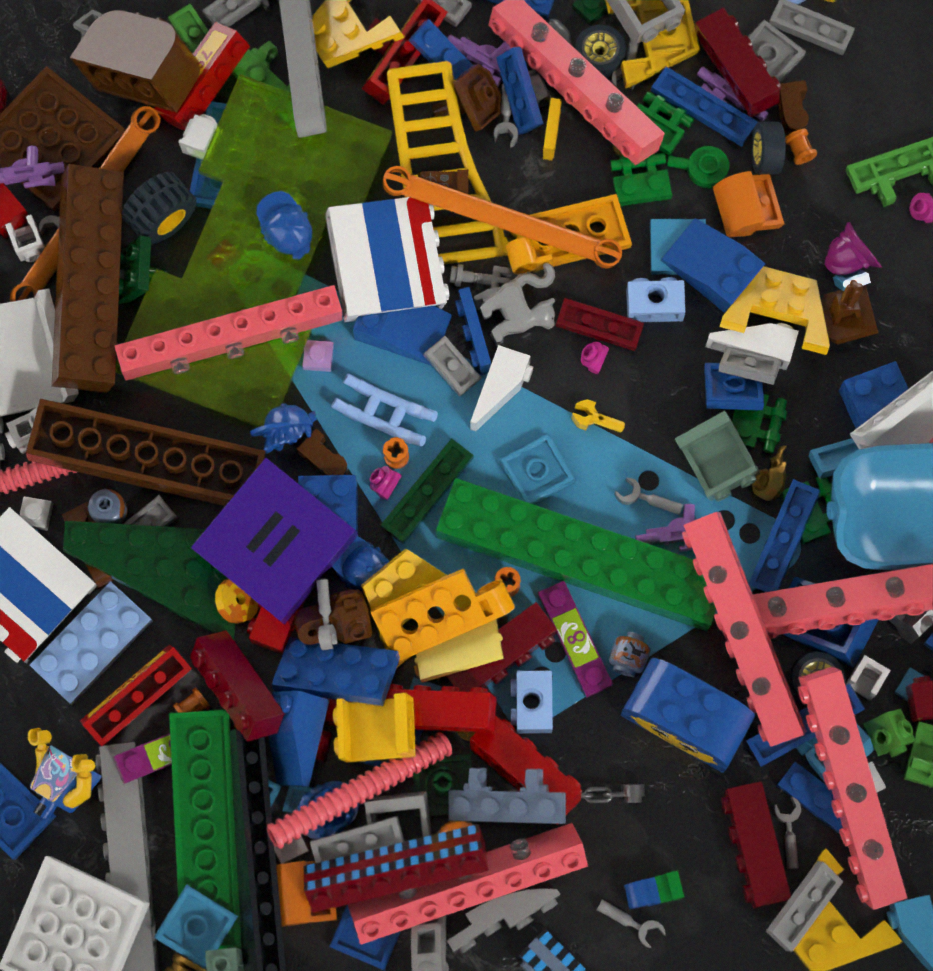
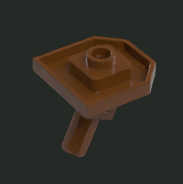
M477 64L471 66L453 81L457 91L459 111L461 114L467 113L474 131L482 130L500 114L501 94L491 71ZM446 100L432 106L435 117L449 115Z
M851 280L844 291L839 290L824 294L821 304L829 341L838 345L879 333L866 284L862 285L857 280Z

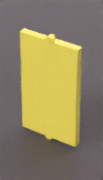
M497 619L416 654L417 658L414 661L418 665L421 682L504 659L501 646L503 637L499 633Z

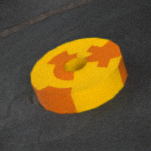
M230 579L224 580L218 586L215 603L218 612L225 620L237 624L251 620L256 615L259 608L258 602Z

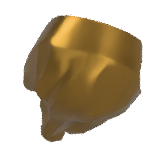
M781 446L778 449L776 456L771 458V469L769 471L766 468L759 470L761 474L757 475V480L752 483L754 494L766 501H774L784 491L787 464L783 462V452L787 446Z

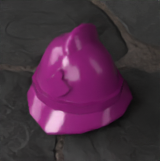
M850 222L846 223L844 231L839 233L840 236L831 242L825 257L826 268L836 275L851 274L862 268L867 269L870 266L882 268L871 251L860 240Z

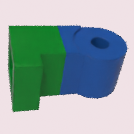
M678 870L624 885L629 909L643 906L649 907L684 898Z

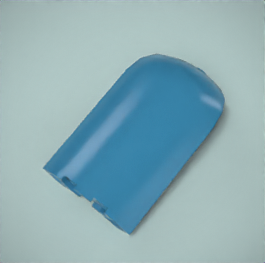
M933 443L875 446L857 450L841 460L833 473L831 502L827 503V516L833 522L837 548L847 561L862 568L877 570H901L933 564Z

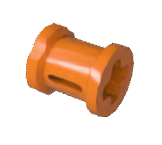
M807 129L796 130L785 137V143L790 145L795 156L794 163L796 165L806 163L817 156L816 149H812L807 138Z
M393 437L385 442L383 454L386 464L393 469L403 468L409 461L407 444L398 437ZM395 449H399L401 452L398 453L397 458L392 457Z
M501 568L496 573L495 580H508L509 577L512 578V585H507L506 589L510 597H513L520 589V575L514 568Z
M196 687L192 689L193 693L183 701L173 704L178 713L199 712L212 708Z

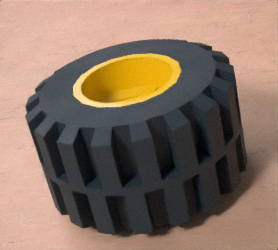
M164 172L150 178L132 193L122 210V219L138 237H150L151 245L157 244L171 237L185 225L196 208L197 200L174 173Z

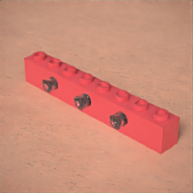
M504 0L493 7L488 25L492 31L499 35L510 48L521 47L524 59L528 65L535 69L550 86L554 87L569 104L574 106L588 122L595 126L604 138L615 145L623 156L637 165L659 150L665 133L524 0Z
M332 285L115 345V349L125 380L172 368L173 374H181L190 370L188 363L224 353H227L229 359H235L245 354L243 349L245 347L282 338L284 344L299 340V332L342 321V309L335 286Z
M715 512L684 524L686 531L682 532L683 539L688 549L693 548L696 559H693L694 567L699 576L703 575L707 586L703 587L709 603L714 602L718 613L714 614L717 626L720 631L725 630L729 640L725 642L726 649L730 658H736L739 669H736V674L742 686L746 685L750 696L747 697V702L750 710L754 714L757 713L761 724L758 725V730L764 742L768 741L770 747L804 735L807 731L721 513Z
M933 564L753 594L770 639L786 633L799 635L807 630L817 628L829 630L833 629L836 625L847 623L849 625H859L866 620L872 619L890 620L896 615L902 614L920 615L924 611L933 610ZM722 630L726 640L729 641L725 630Z
M830 667L799 677L801 686L798 687L799 696L802 703L807 704L810 714L806 716L807 723L811 732H815L818 741L815 744V751L819 760L824 762L826 772H823V778L829 790L832 789L835 799L831 801L832 809L837 818L840 817L843 827L839 830L844 845L849 847L851 857H848V863L852 873L857 875L859 885H856L858 897L862 903L865 902L873 910L905 900L907 895L842 672L837 668Z
M570 823L526 839H517L509 845L486 852L489 871L348 904L360 944L585 868L588 864L583 843L573 824Z

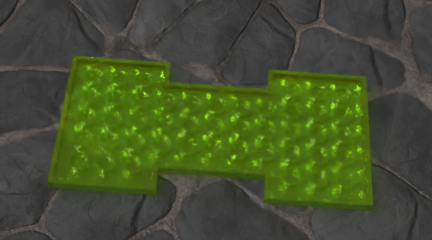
M239 74L198 170L199 174L223 184L183 278L158 269L155 270L149 284V291L146 292L124 343L296 296L327 224L325 214L328 208L365 203L393 131L324 106L327 132L299 138L294 121L291 93ZM283 191L288 193L297 205L301 206L303 212L308 214V220L312 227L310 252L308 254L305 253L300 260L293 259L292 255L277 251L271 244H267L264 235L261 233L260 221L256 214L257 205L264 197L273 192ZM312 329L144 375L133 380L251 425L261 427L264 426L265 418L270 410L281 406ZM117 359L115 373L123 375L119 360Z

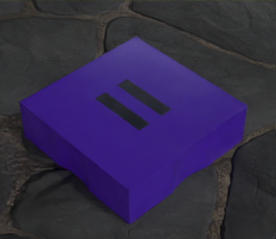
M265 458L191 548L285 625L309 596L316 581L337 562L356 539L358 533L270 460Z

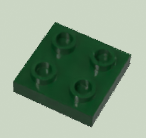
M140 236L120 249L118 305L125 306L149 291V283L163 286L166 282L167 276H161L162 274H167L166 269L150 266V237Z
M471 754L444 756L442 761L437 760L436 764H429L427 769L421 768L420 773H413L414 792L427 791L430 817L449 816V790H464V783L469 782V769L472 768ZM415 808V818H420L419 808Z

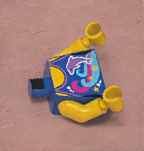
M34 728L28 732L29 743L33 746L38 745L35 748L36 772L30 788L41 795L42 798L33 812L48 821L57 806L68 813L74 812L80 804L90 798L91 790L102 776L93 771L95 763L88 759L87 754L74 755L72 758L52 745L47 746L46 744L52 738L51 733L48 730Z

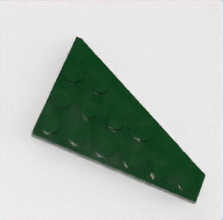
M65 521L63 552L84 561L85 564L104 572L117 582L140 592L148 599L167 607L168 610L188 621L196 623L206 631L218 633L227 630L234 640L235 623L225 620L218 612L215 603L218 586L228 578L191 548L206 529Z

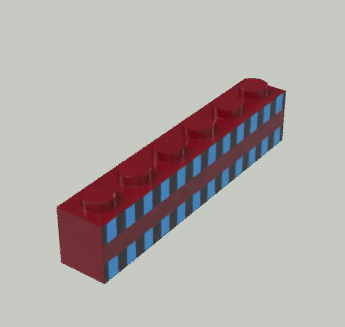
M479 824L303 866L304 892L313 913L489 871L486 846Z

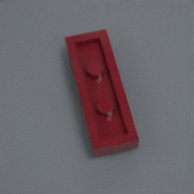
M564 298L556 322V327L632 351H636L644 326V322Z

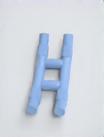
M349 373L345 376L344 384L370 397L364 411L351 404L335 398L331 408L356 422L359 421L393 437L401 438L406 443L418 446L425 444L426 437L424 435L399 427L405 413L416 418L434 422L438 416L437 411L376 388L374 385L362 379L360 380ZM380 401L395 407L389 422L374 416Z

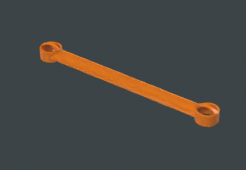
M143 106L132 114L131 123L100 166V169L125 171L148 135L159 127L160 117L154 108ZM141 111H146L140 122L137 123L138 114ZM152 115L154 119L153 128L149 130L142 129ZM59 228L22 282L11 290V302L16 301V292L21 287L27 288L17 301L24 300L31 291L35 298L38 290H43L56 272Z
M402 166L390 167L383 176V187L392 196L405 195L588 258L601 268H612L622 257L621 246L613 239L599 240L414 176ZM399 172V173L403 174V175L405 176V178L400 177V176H398V175L391 174V173ZM386 179L400 182L406 187L399 191L393 190L387 185ZM601 245H610L616 251L609 248L601 247ZM598 252L615 257V262L610 264L604 263L598 257Z

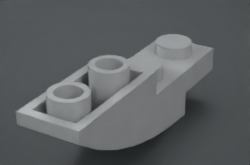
M533 889L510 893L488 901L465 914L471 925L449 939L447 943L453 952L460 950L463 954L477 944L474 940L482 933H485L488 937L502 927L499 922L503 919L509 929L516 926L520 930L533 921L531 915L541 909L544 914L558 904L556 898L560 896V893L557 889Z
M447 915L411 927L412 971H449V966L446 962Z

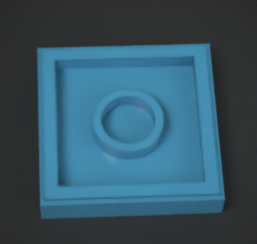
M694 219L650 220L651 274H676L661 261V258ZM698 219L706 224V219Z
M548 433L499 459L501 467L520 499L533 505L576 483L575 477Z
M186 885L154 938L206 969L205 951L218 950L238 916Z

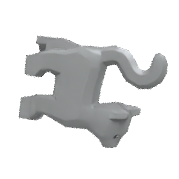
M543 264L545 273L543 277H538L530 272L521 273L501 287L487 289L473 297V301L477 309L481 310L484 320L491 317L494 310L499 309L504 317V321L498 324L490 334L495 346L503 343V337L506 335L523 333L534 326L550 329L555 325L554 298L541 301L532 309H529L522 291V287L526 283L536 288H546L551 285L555 278V270L551 264Z

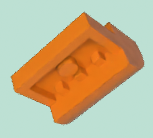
M751 171L742 172L721 180L713 187L727 237L748 236L758 230L779 229L784 225L770 174L752 175Z
M299 861L276 865L282 926L337 920L336 907L312 913L305 895L303 866L316 863L315 861Z

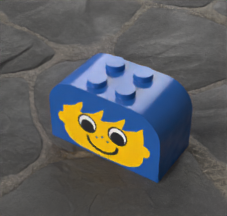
M651 658L620 715L722 773L728 768L755 718V714L741 702L684 670L657 658Z

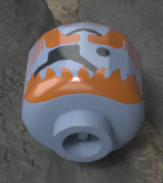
M113 489L98 490L92 495L88 504L89 515L95 523L122 524L127 517V504L123 497Z
M628 632L627 636L615 638L609 655V662L614 666L613 671L628 677H635L636 674L644 672L651 649L648 644L643 642V636Z

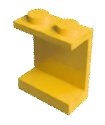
M407 693L394 694V699H385L383 706L358 702L349 703L344 699H337V708L333 710V720L338 729V737L334 739V750L339 759L350 763L416 757L413 697Z

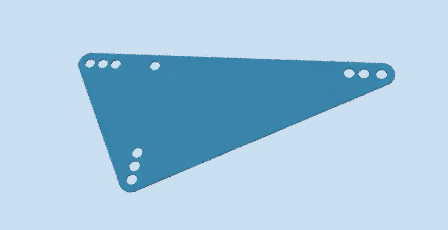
M259 251L241 254V257L229 270L230 283L246 309L282 300L275 297L272 293L273 285L280 280L288 281L292 285L293 290L289 297L329 287ZM256 265L263 269L264 277L259 283L250 284L244 279V271L249 266ZM336 290V293H337V296H338V299H339V302H340V306H341V301H340L339 292ZM343 312L342 321L267 341L311 411L316 412L318 422L339 455L345 458L351 474L356 475L358 485L382 522L451 438L474 455L473 460L457 479L521 500L501 467L499 459L546 433L550 435L575 477L576 483L541 501L536 506L635 539V535L646 534V529L667 527L672 520L682 518L684 504L695 505L694 520L722 510L729 511L733 514L735 523L728 530L748 584L765 547V542L776 521L775 518L731 495L719 502L715 499L710 501L706 497L698 478L594 424L589 425L586 431L579 429L571 419V412L523 387L477 431H473L470 427V421L488 373L480 375L478 366L473 367L471 360L465 358L482 378L459 397L433 366L355 340L353 327L356 321L344 323ZM305 340L333 342L331 372L303 370ZM348 373L374 385L376 388L409 402L422 405L425 408L435 410L438 413L437 419L434 422L416 418L405 413L399 427L424 435L426 442L423 446L406 443L409 461L403 468H391L402 477L388 500L382 499L376 492L370 489L369 479L375 469L388 466L384 460L383 446L393 436L359 421L356 422L331 408L335 398L351 404L364 411L370 397L355 391L352 387L343 383ZM380 401L374 416L389 422L395 407ZM395 449L392 457L397 458L398 453H401L400 450ZM652 471L659 478L658 487L652 491H646L641 488L640 493L646 495L654 494L681 503L683 506L680 515L649 505L646 500L640 498L633 504L624 505L616 499L615 491L623 497L632 494L633 486L625 481L626 478H632L638 482V478L643 472ZM452 485L404 544L392 536L401 552L405 548L446 575L464 568L475 592L482 586L495 581L496 573L501 568L511 567L517 570L521 581L520 589L515 596L511 597L515 608L507 614L508 622L535 602L538 603L547 615L538 592L562 582L437 539L436 529ZM745 524L756 525L760 530L759 540L752 544L743 542L739 536L740 528ZM684 541L670 543V545L666 546L664 544H653V546L696 559L693 550L679 552V546H684ZM800 542L792 558L789 568L796 563L800 556ZM509 577L508 580H503L505 587L512 585V578ZM566 583L611 680L621 675L613 671L614 666L609 662V655L615 638L627 636L628 632L639 634L644 637L643 642L649 645L651 649L649 656L695 628ZM750 586L751 591L756 590L755 588ZM437 607L441 615L444 616L445 613L443 609ZM555 635V642H560L557 635ZM539 647L531 653L532 658L526 664L519 668L517 665H514L507 670L509 675L496 685L493 681L487 685L492 695L497 698V703L510 722L511 708H517V697H511V679H516L517 671H533L537 667H546L552 671V718L586 697L567 656L562 661L554 663L546 658L545 649L541 650Z

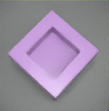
M305 340L303 370L331 372L333 342Z

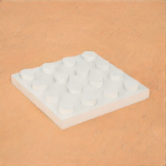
M45 856L0 962V969L3 971H122L150 903L52 856Z

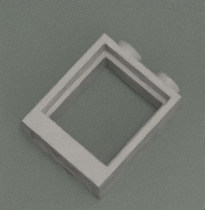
M607 0L634 45L641 41L647 43L653 40L659 32L665 29L667 31L675 29L680 25V20L685 12L679 0H662L668 12L641 24L627 0Z
M427 791L377 796L371 800L367 799L365 801L367 825L378 822V813L419 808L423 837L431 836L432 827Z

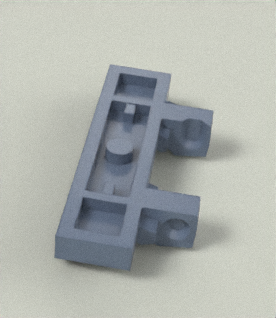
M470 768L469 782L464 783V790H449V820L566 823V793L549 792L548 785H543V769H526V787H521L520 791H492V787L486 786L487 768Z

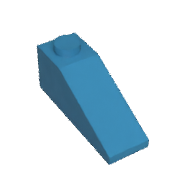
M926 895L890 904V911H887L890 927L896 929L897 935L926 969L933 971V907L930 896Z

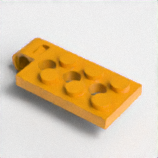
M617 194L530 215L565 228H573L579 233L599 240L613 239L618 242L622 250L631 248L632 245ZM600 222L604 225L605 230L596 233L591 230L590 224ZM527 237L515 239L505 246L512 272L517 275L542 270L544 263H549L554 267L587 259L550 245H541L538 241ZM601 245V247L609 248L616 251L610 245Z
M463 568L371 609V615L389 650L398 651L400 662L511 612L515 605L503 580L492 581L475 592ZM458 595H466L470 598L471 603L469 606L462 608L455 604L454 599ZM437 606L443 609L445 615L441 619H433L429 616L428 610L431 607ZM406 618H412L417 621L418 627L413 631H408L403 628L402 621Z

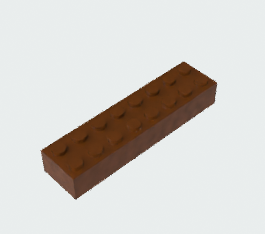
M68 164L62 175L51 387L107 393L115 384V345H117L124 172Z
M40 398L26 449V456L28 461L226 506L263 462L265 451Z

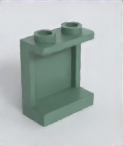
M725 411L675 438L703 487L706 497L710 501L715 499L719 502L732 494L730 490L739 485L742 488L751 485L757 480L756 476L761 474Z

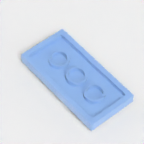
M109 582L40 653L30 666L73 705L153 620L112 582Z

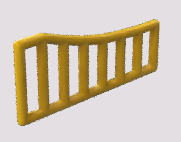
M449 61L389 69L387 71V79L400 166L412 174L410 159L459 153L464 168L446 171L469 169L468 179L476 193L471 195L491 202L478 175L467 145L456 90L453 84L452 64ZM442 73L444 89L401 94L399 79ZM446 100L449 112L447 116L411 121L404 120L403 105ZM452 126L455 142L414 148L408 147L406 132ZM433 205L434 211L444 210L443 208ZM480 221L433 227V230L438 231L439 238L493 230L495 246L438 254V257L443 258L444 264L505 255L502 247L505 236L504 229Z

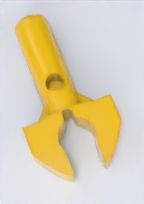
M583 400L576 403L575 409L585 411L588 416L582 417L579 414L572 413L571 419L579 429L586 431L589 425L597 424L617 432L624 430L625 423L623 421L598 413L595 409L596 402Z

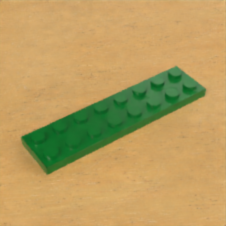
M226 710L169 713L178 897L185 886L188 885L237 915V919L218 949L238 948L242 950L229 714Z

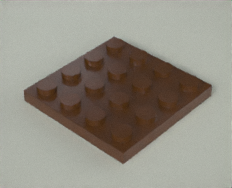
M46 66L0 114V168L12 167L16 161L27 158L28 146H36L38 148V164L63 162L65 169L68 164L97 168L109 155L126 129ZM63 173L53 174L56 186L41 185L26 189L55 212L60 207Z

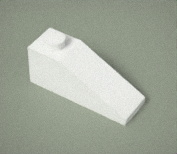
M770 323L746 327L744 333L733 330L713 332L709 334L706 347L725 352L726 347L778 358L781 359L780 369L786 370L790 363L799 331L793 330L790 325L784 323H777V325Z
M498 345L470 421L471 430L477 431L521 390L524 381L529 382L533 371V366H530L529 355Z

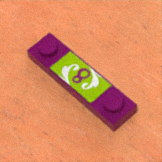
M565 581L539 591L538 596L550 621L557 629V637L586 698L612 687L613 683Z
M170 733L113 756L123 784L172 765Z

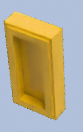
M555 98L550 100L543 148V159L546 160L554 159L561 112V101Z

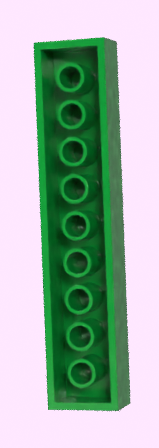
M455 478L436 529L437 539L559 581H565V583L706 632L710 628L716 607L714 602L709 603L703 587L707 586L704 576L697 574L693 559Z

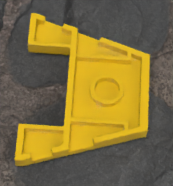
M326 0L312 16L316 51L327 68L358 57V52L372 47L374 50L381 48L384 42L394 39L395 42L404 38V35L391 16L367 32L349 4L351 0Z
M605 0L608 14L614 13L607 0ZM627 0L632 10L636 11L637 18L641 24L668 12L662 0ZM679 0L685 9L679 26L671 31L665 29L659 32L653 40L647 43L643 41L646 58L622 61L620 67L625 88H629L663 71L666 66L669 68L698 53L700 48L688 0Z
M764 266L723 315L720 323L722 328L744 333L749 314L752 312L805 326L806 332L802 349L827 355L830 346L817 280Z
M405 548L361 584L371 612V609L447 575ZM458 595L454 599L455 604L462 608L469 606L471 603L470 598L466 595ZM411 618L404 619L402 621V625H404ZM378 629L382 646H384V649L389 650L381 632ZM409 658L398 662L397 668Z
M827 849L820 853L817 861L824 862L836 875L844 870ZM829 901L793 951L809 971H828L896 946L902 940L885 920H882L860 939Z

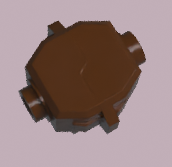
M352 588L331 594L329 597L331 606L329 625H334L337 640L346 644L371 637L373 633L370 616L362 591L358 588ZM319 605L303 608L296 613L293 620L298 638L304 644L319 643V627L324 625L323 616L319 613Z

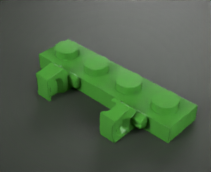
M268 41L259 50L253 48L251 51L247 50L232 74L296 134L290 84L286 86L269 70V62L278 55L277 47Z
M933 137L848 165L846 173L855 193L858 194L870 189L872 195L878 193V197L883 207L894 204L896 200V194L892 188L896 180L921 172L922 176L928 174L929 181L933 186Z

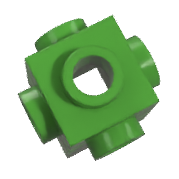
M901 709L886 712L864 723L878 756L888 753L891 758L908 751L906 745L916 741L913 736L912 726L905 719Z

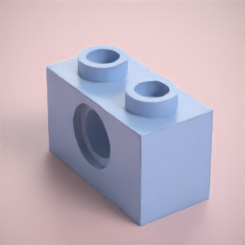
M672 277L663 278L660 281L637 278L632 282H628L626 290L628 318L640 322L683 321L685 315L684 280H677ZM658 295L663 301L653 303L648 297Z
M517 671L516 679H511V697H517V708H511L512 726H517V733H552V671ZM530 695L537 697L540 702L539 706L535 709H528L523 704L525 697Z

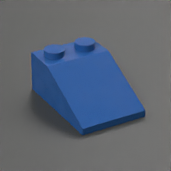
M696 218L661 258L664 264L723 312L735 302L765 265L762 260L745 246Z
M435 306L358 316L353 327L354 338L371 346L431 365L423 354L445 336L452 315Z
M794 577L789 588L815 583ZM879 619L866 620L859 625H849L847 623L836 625L833 629L829 630L817 628L807 630L799 635L790 633L784 635L813 651L829 653L837 658L841 664L854 668Z
M302 691L272 692V696L281 707L282 712L285 713L278 732L268 735L276 782L281 786L309 787L329 700Z

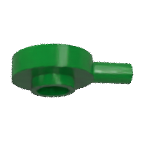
M704 146L695 150L690 159L669 156L667 167L687 169L693 183L702 188H713L718 182L727 177L729 160L722 150L713 146Z

